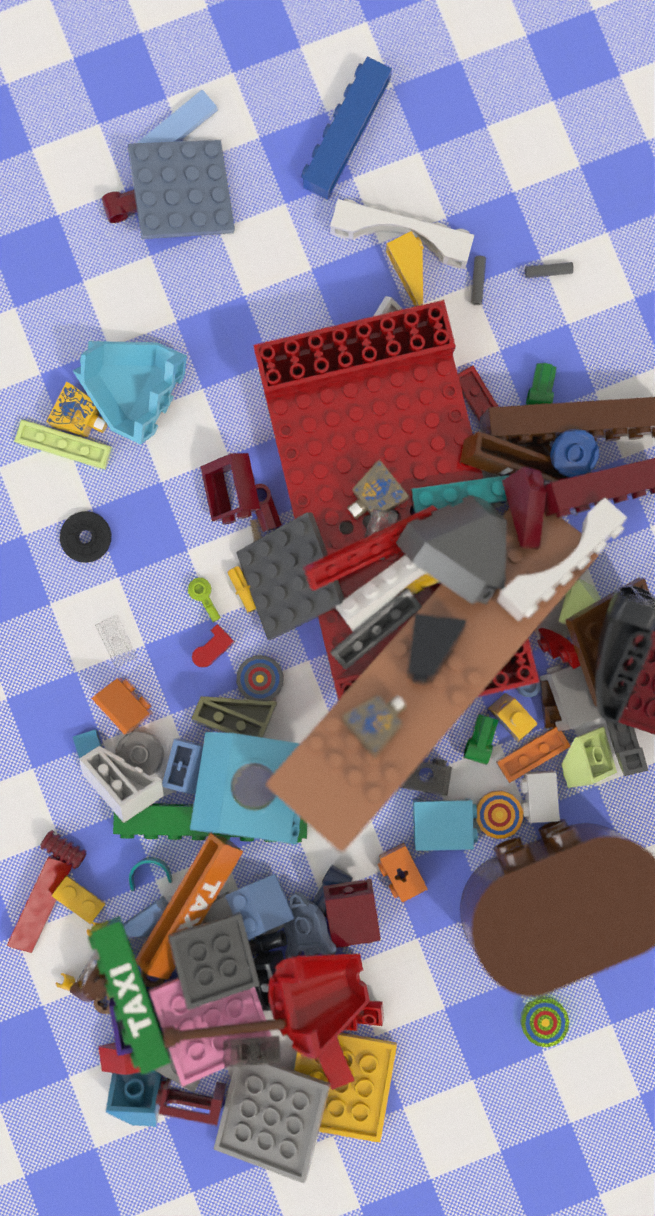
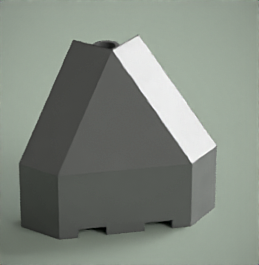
M470 495L463 499V503L453 507L450 505L432 512V516L424 520L415 519L409 522L396 543L414 565L471 604H474L475 601L487 604L497 588L502 590L505 588L507 521L488 501Z

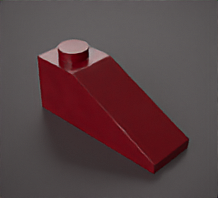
M523 467L502 480L520 547L538 550L541 547L546 490L540 470Z

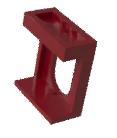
M169 1078L166 1081L162 1080L156 1098V1104L160 1105L159 1115L217 1126L226 1087L225 1083L217 1082L213 1097L170 1089L172 1080ZM167 1104H181L196 1108L210 1110L209 1114L172 1107L168 1106Z

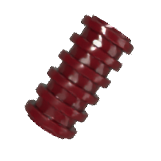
M49 831L42 840L40 849H46L48 854L53 853L55 858L57 856L60 857L62 862L65 860L67 865H73V869L78 868L83 862L87 850H80V846L77 845L75 847L73 842L68 843L67 838L62 839L60 834L55 835V831Z

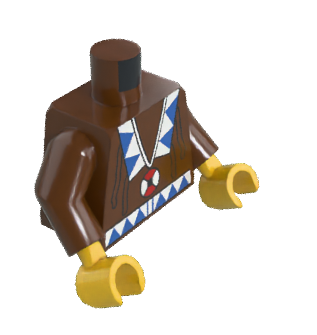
M92 922L94 926L100 924L97 922ZM87 929L88 936L91 935V929ZM97 949L93 952L77 982H75L73 976L61 973L64 976V981L62 984L56 982V986L70 991L71 994L83 1002H91L96 998L103 1000L107 994L105 983L108 980L106 974H101L98 969L96 960L100 957Z

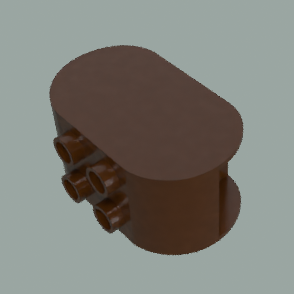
M565 819L549 822L538 829L541 839L529 844H523L521 838L516 837L496 845L493 849L497 857L484 862L472 873L464 887L460 902V918L464 933L486 973L499 986L513 994L537 997L549 994L655 947V857L647 849L608 827L591 823L568 826Z

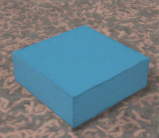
M97 729L73 737L79 758L98 746L102 747Z

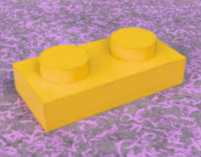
M68 875L52 894L53 898L89 924L93 922L105 906L104 901Z

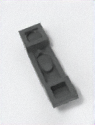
M606 721L611 742L623 775L628 776L649 771L643 749L639 747L635 729L621 723L614 724Z

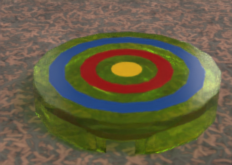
M537 997V999L528 1002L521 1012L520 1024L523 1033L530 1042L537 1046H555L565 1038L569 1030L570 1021L567 1011L560 1002L551 997Z

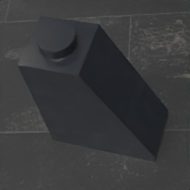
M415 613L407 679H412V682L416 684H427L428 681L433 682L465 632L467 620Z

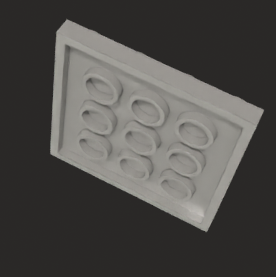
M250 1056L235 1063L213 1150L304 1184L308 1178L331 1083L255 1056Z

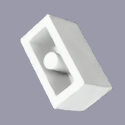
M537 771L524 774V778L520 779L521 792L525 793L526 801L522 803L523 817H527L530 823L560 821L556 772Z

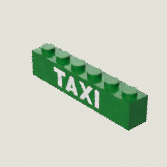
M118 916L92 926L91 935L88 936L92 951L97 949L100 957L96 960L100 973L106 974L108 980L105 983L109 998L114 996L116 1006L113 1009L117 1021H123L125 1027L122 1030L126 1045L131 1044L133 1053H130L134 1068L139 1067L141 1074L144 1075L170 1064V1054L168 1048H165L163 1034L121 917Z

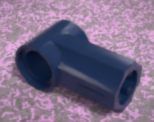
M333 864L325 874L322 886L312 901L321 909L326 917L328 916L323 886L351 882L353 879L351 875Z

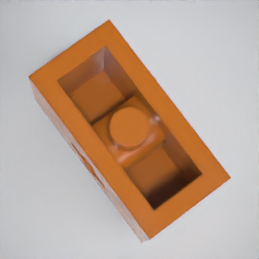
M405 843L379 855L381 862L377 865L383 877L389 876L392 884L388 886L394 898L399 897L403 903L428 890ZM401 868L402 871H405L404 878L396 876L398 869Z

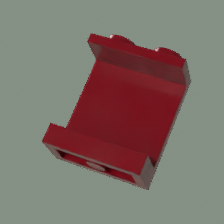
M372 879L323 886L331 939L336 948L381 941Z

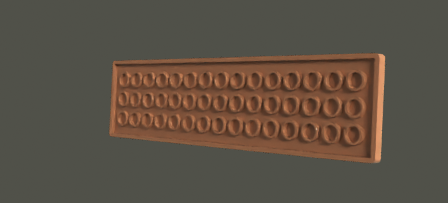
M509 508L503 515V518L507 521L505 587L518 576L545 572L561 564L577 549L582 533L564 519H557L556 514L546 517L544 512L541 547L538 550L521 548ZM594 552L589 557L591 559L590 562L582 570L577 568L572 572L574 576L565 586L559 584L554 589L556 593L547 602L542 600L537 605L539 607L538 610L530 618L525 616L519 622L497 602L502 589L497 588L487 604L476 601L474 604H471L442 584L416 614L467 621L465 632L434 681H428L427 684H416L412 682V679H407L415 621L414 615L266 783L268 789L339 852L346 851L598 558L600 553L597 555ZM375 696H380L386 704L395 696H399L407 706L397 715L402 721V727L374 759L343 723L342 716Z

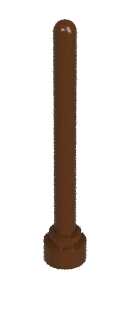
M273 1019L180 1030V1028H175V1026L164 1027L165 1048L176 1047V1044H181V1041L279 1030L285 1028L286 1022L284 1019Z

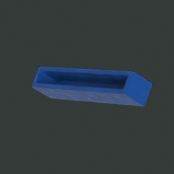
M368 56L363 64L359 63L354 74L356 78L353 84L349 83L344 92L345 99L342 105L338 104L335 108L332 124H327L322 135L324 139L321 145L317 144L312 153V162L310 165L306 164L302 171L303 188L326 200L329 199L391 81L392 68Z

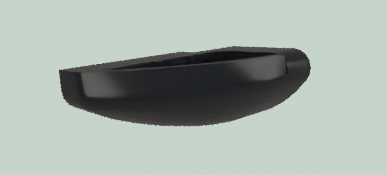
M622 585L616 588L605 614L599 636L596 656V704L600 716L614 724H618L650 651L652 645L651 635L655 630V597L649 591L637 586ZM643 635L640 642L632 643L634 637ZM633 658L631 664L623 665L624 660ZM618 681H624L622 686L618 687Z

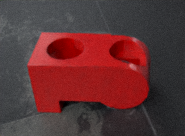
M219 624L210 630L215 636L204 646L196 648L192 653V661L198 667L210 666L235 643Z

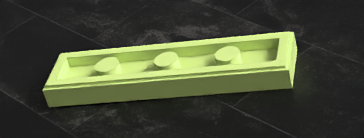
M22 419L14 440L18 444L103 470L106 469L112 451L111 446Z

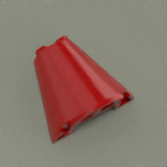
M360 954L290 957L281 961L275 967L276 972L270 977L269 1003L273 1018L284 1019L286 1022L285 1028L279 1029L282 1036L287 1035L293 1042L292 1048L310 1059L318 1058L370 1002L367 985L360 980V972L363 971Z

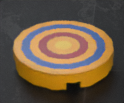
M502 790L491 791L478 801L477 819L475 820L479 828L487 836L495 839H505L514 835L520 828L523 821V809L520 802L512 794Z

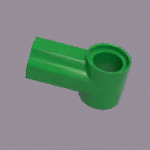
M548 363L536 364L532 387L528 391L526 405L553 403L554 392H552L557 367Z
M478 714L472 736L467 741L463 758L484 765L488 764L493 750L492 741L499 720Z

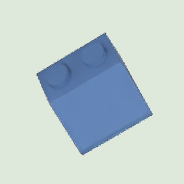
M276 874L225 895L232 913H241L248 940L295 919Z

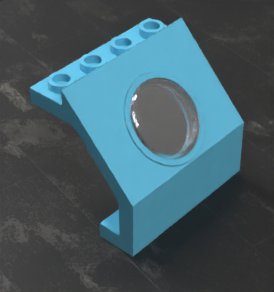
M205 732L190 830L297 845L300 816L269 790L266 783L301 743L235 733Z

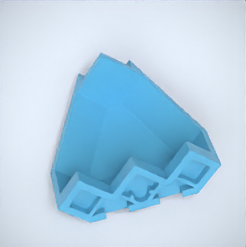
M88 341V350L81 354V366L73 370L111 431L141 445L155 434L159 427L155 423L160 413L165 414L174 398L171 392L175 384H181L185 376L187 355L158 342Z

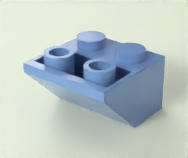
M181 738L174 739L162 782L163 787L184 793L196 794L203 744Z

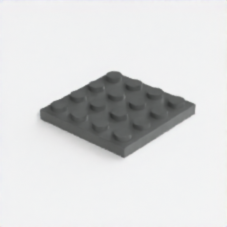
M313 513L303 514L236 552L248 586L250 585L249 590L267 640L275 639L335 609V606L342 604V601L345 600L338 580L314 591L309 587L303 567L328 555Z

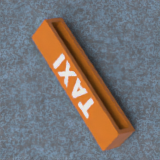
M210 832L136 958L137 965L147 975L166 980L171 976L176 966L168 935L202 923L244 852L229 839Z

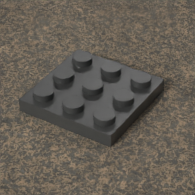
M240 912L168 935L187 1010L260 986Z

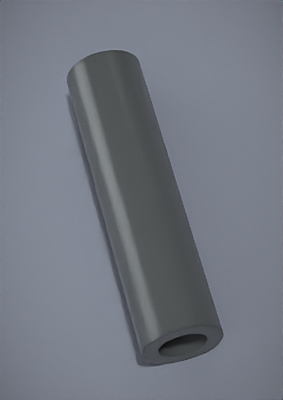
M475 256L471 293L472 305H482L486 266V257Z
M573 262L525 266L526 278L573 274Z

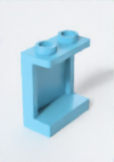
M465 798V800L431 801L413 799L415 850L474 849V843L478 842L477 828H473V819H477L476 804H473L470 798Z

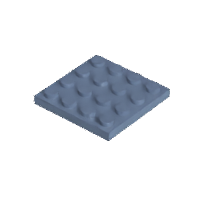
M221 140L128 144L127 149L141 239L234 233L235 226Z

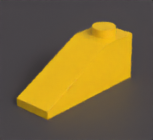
M410 231L388 242L385 252L415 307L423 305L422 250H424L420 238L418 236L415 237L413 232Z

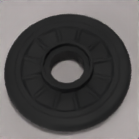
M90 511L78 512L71 515L62 525L60 544L63 551L71 559L82 563L93 562L100 559L109 549L111 530L102 516ZM85 530L90 531L92 535L91 541L86 544L82 543L79 539L80 533Z

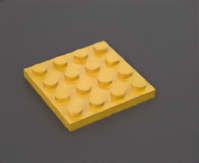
M341 1032L338 1039L344 1055L347 1057L355 1081L333 1090L330 1087L319 1132L380 1143L397 1043ZM297 1052L294 1071L328 1082L319 1058L310 1059Z

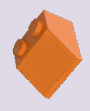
M117 678L91 699L123 734L133 732L153 713L149 709L152 705L143 696L139 698L135 694L134 690L136 688L128 679L123 681L122 678Z

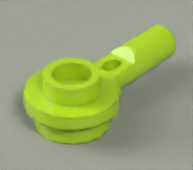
M204 578L193 579L188 585L190 597L202 602L212 622L221 619L210 599L212 589L210 583Z

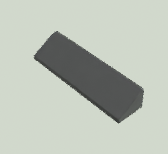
M406 588L332 649L330 653L345 670L348 669L422 608V606Z

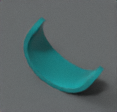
M147 857L140 860L131 869L129 874V885L132 892L135 891V870L138 866L145 863L159 865L166 872L168 882L172 883L170 868L163 860L155 857Z

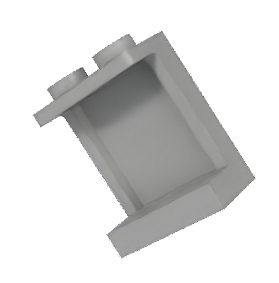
M566 662L567 667L561 668L560 665L546 669L548 674L540 676L541 681L548 680L562 719L555 722L558 731L573 729L601 718L597 707L593 703L581 666L573 670L568 662Z

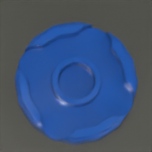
M570 429L560 434L551 447L550 455L552 465L556 471L568 478L590 473L598 462L599 447L596 445L595 438L590 433L579 429Z

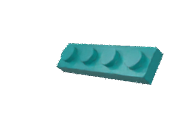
M509 475L412 489L414 512L416 514L430 506H435L437 509L448 505L453 507L463 503V499L470 495L488 501L490 504L507 502L502 480Z

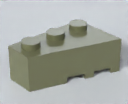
M201 696L191 719L192 722L219 733H235L263 738L277 706V701Z

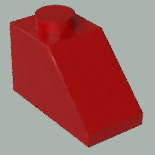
M115 1043L98 1046L101 1071L123 1075L140 1072L139 1067L134 1068L130 1053L117 1056Z

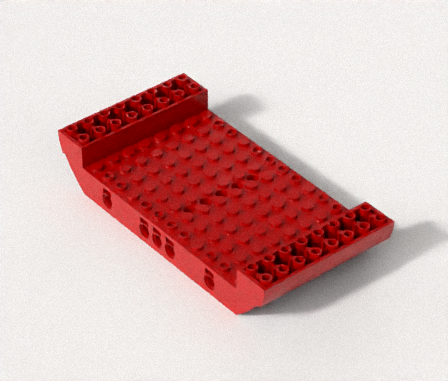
M444 300L253 345L294 519L305 513H313L328 555L395 524L387 520L386 515L388 512L375 518L377 525L374 528L368 529L363 525V519L371 516L367 511L355 519L347 509L348 506L357 500L352 489L379 460L409 496L408 501L392 509L400 514L399 521L412 516L410 513V508L413 506L412 489L484 479L481 469L460 462L464 439L473 434L453 357L456 345ZM348 521L353 525L354 529L350 534L345 535L340 531L339 526L341 523ZM399 549L337 579L344 599L404 557L405 553ZM439 582L423 588V591L413 594V596L423 606L442 583ZM336 608L318 617L338 701L403 629L415 613L346 670L333 657L330 651L353 633L352 629ZM529 638L478 697L539 682Z

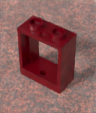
M230 453L200 466L212 522L222 521V525L235 523L236 518L251 517V512L260 509L249 453ZM231 470L239 507L231 510L224 473Z

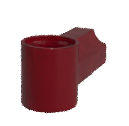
M134 190L122 194L117 191L109 192L101 198L109 223L122 222L128 218V215L137 213Z
M256 484V491L261 489L267 493V498L259 502L260 509L255 511L262 532L282 526L270 489L264 484Z

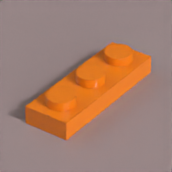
M557 726L499 759L496 763L508 783H511L568 749L571 745L563 732L558 731Z

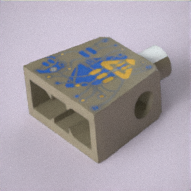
M379 460L352 489L357 500L348 506L347 509L355 519L366 511L375 519L408 501L409 496Z
M375 696L343 715L342 720L375 759L401 729L402 721L397 715L407 706L399 696H395L387 704L380 696Z

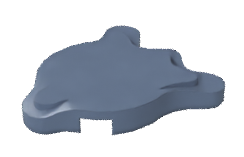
M297 892L292 894L289 905L295 919L283 924L288 940L285 958L299 957L302 951L305 953V956H318L319 953L334 955L336 953V946L329 938L326 919L321 909L308 900L303 893Z

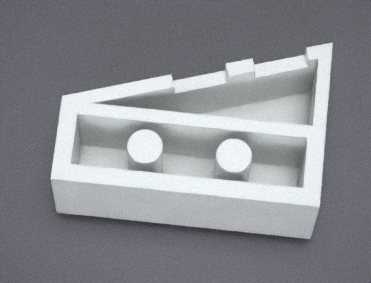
M101 746L79 758L83 776L123 823L164 796L162 780L157 777L152 778L143 773V770L137 766L136 768L125 763L124 759Z

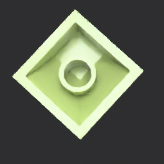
M579 579L565 596L558 622L566 625V619L599 601L601 597L595 587Z
M599 727L574 738L562 763L563 776L568 788L592 785L617 773L604 727Z

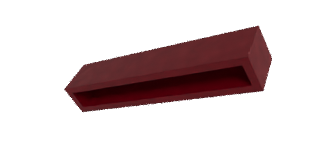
M655 458L559 480L545 485V516L548 517L556 514L558 519L571 515V510H575L576 514L591 509V505L596 506L604 498L608 501L613 500L614 504L628 500L627 496L637 499L646 496L647 491H650L651 495L655 494Z

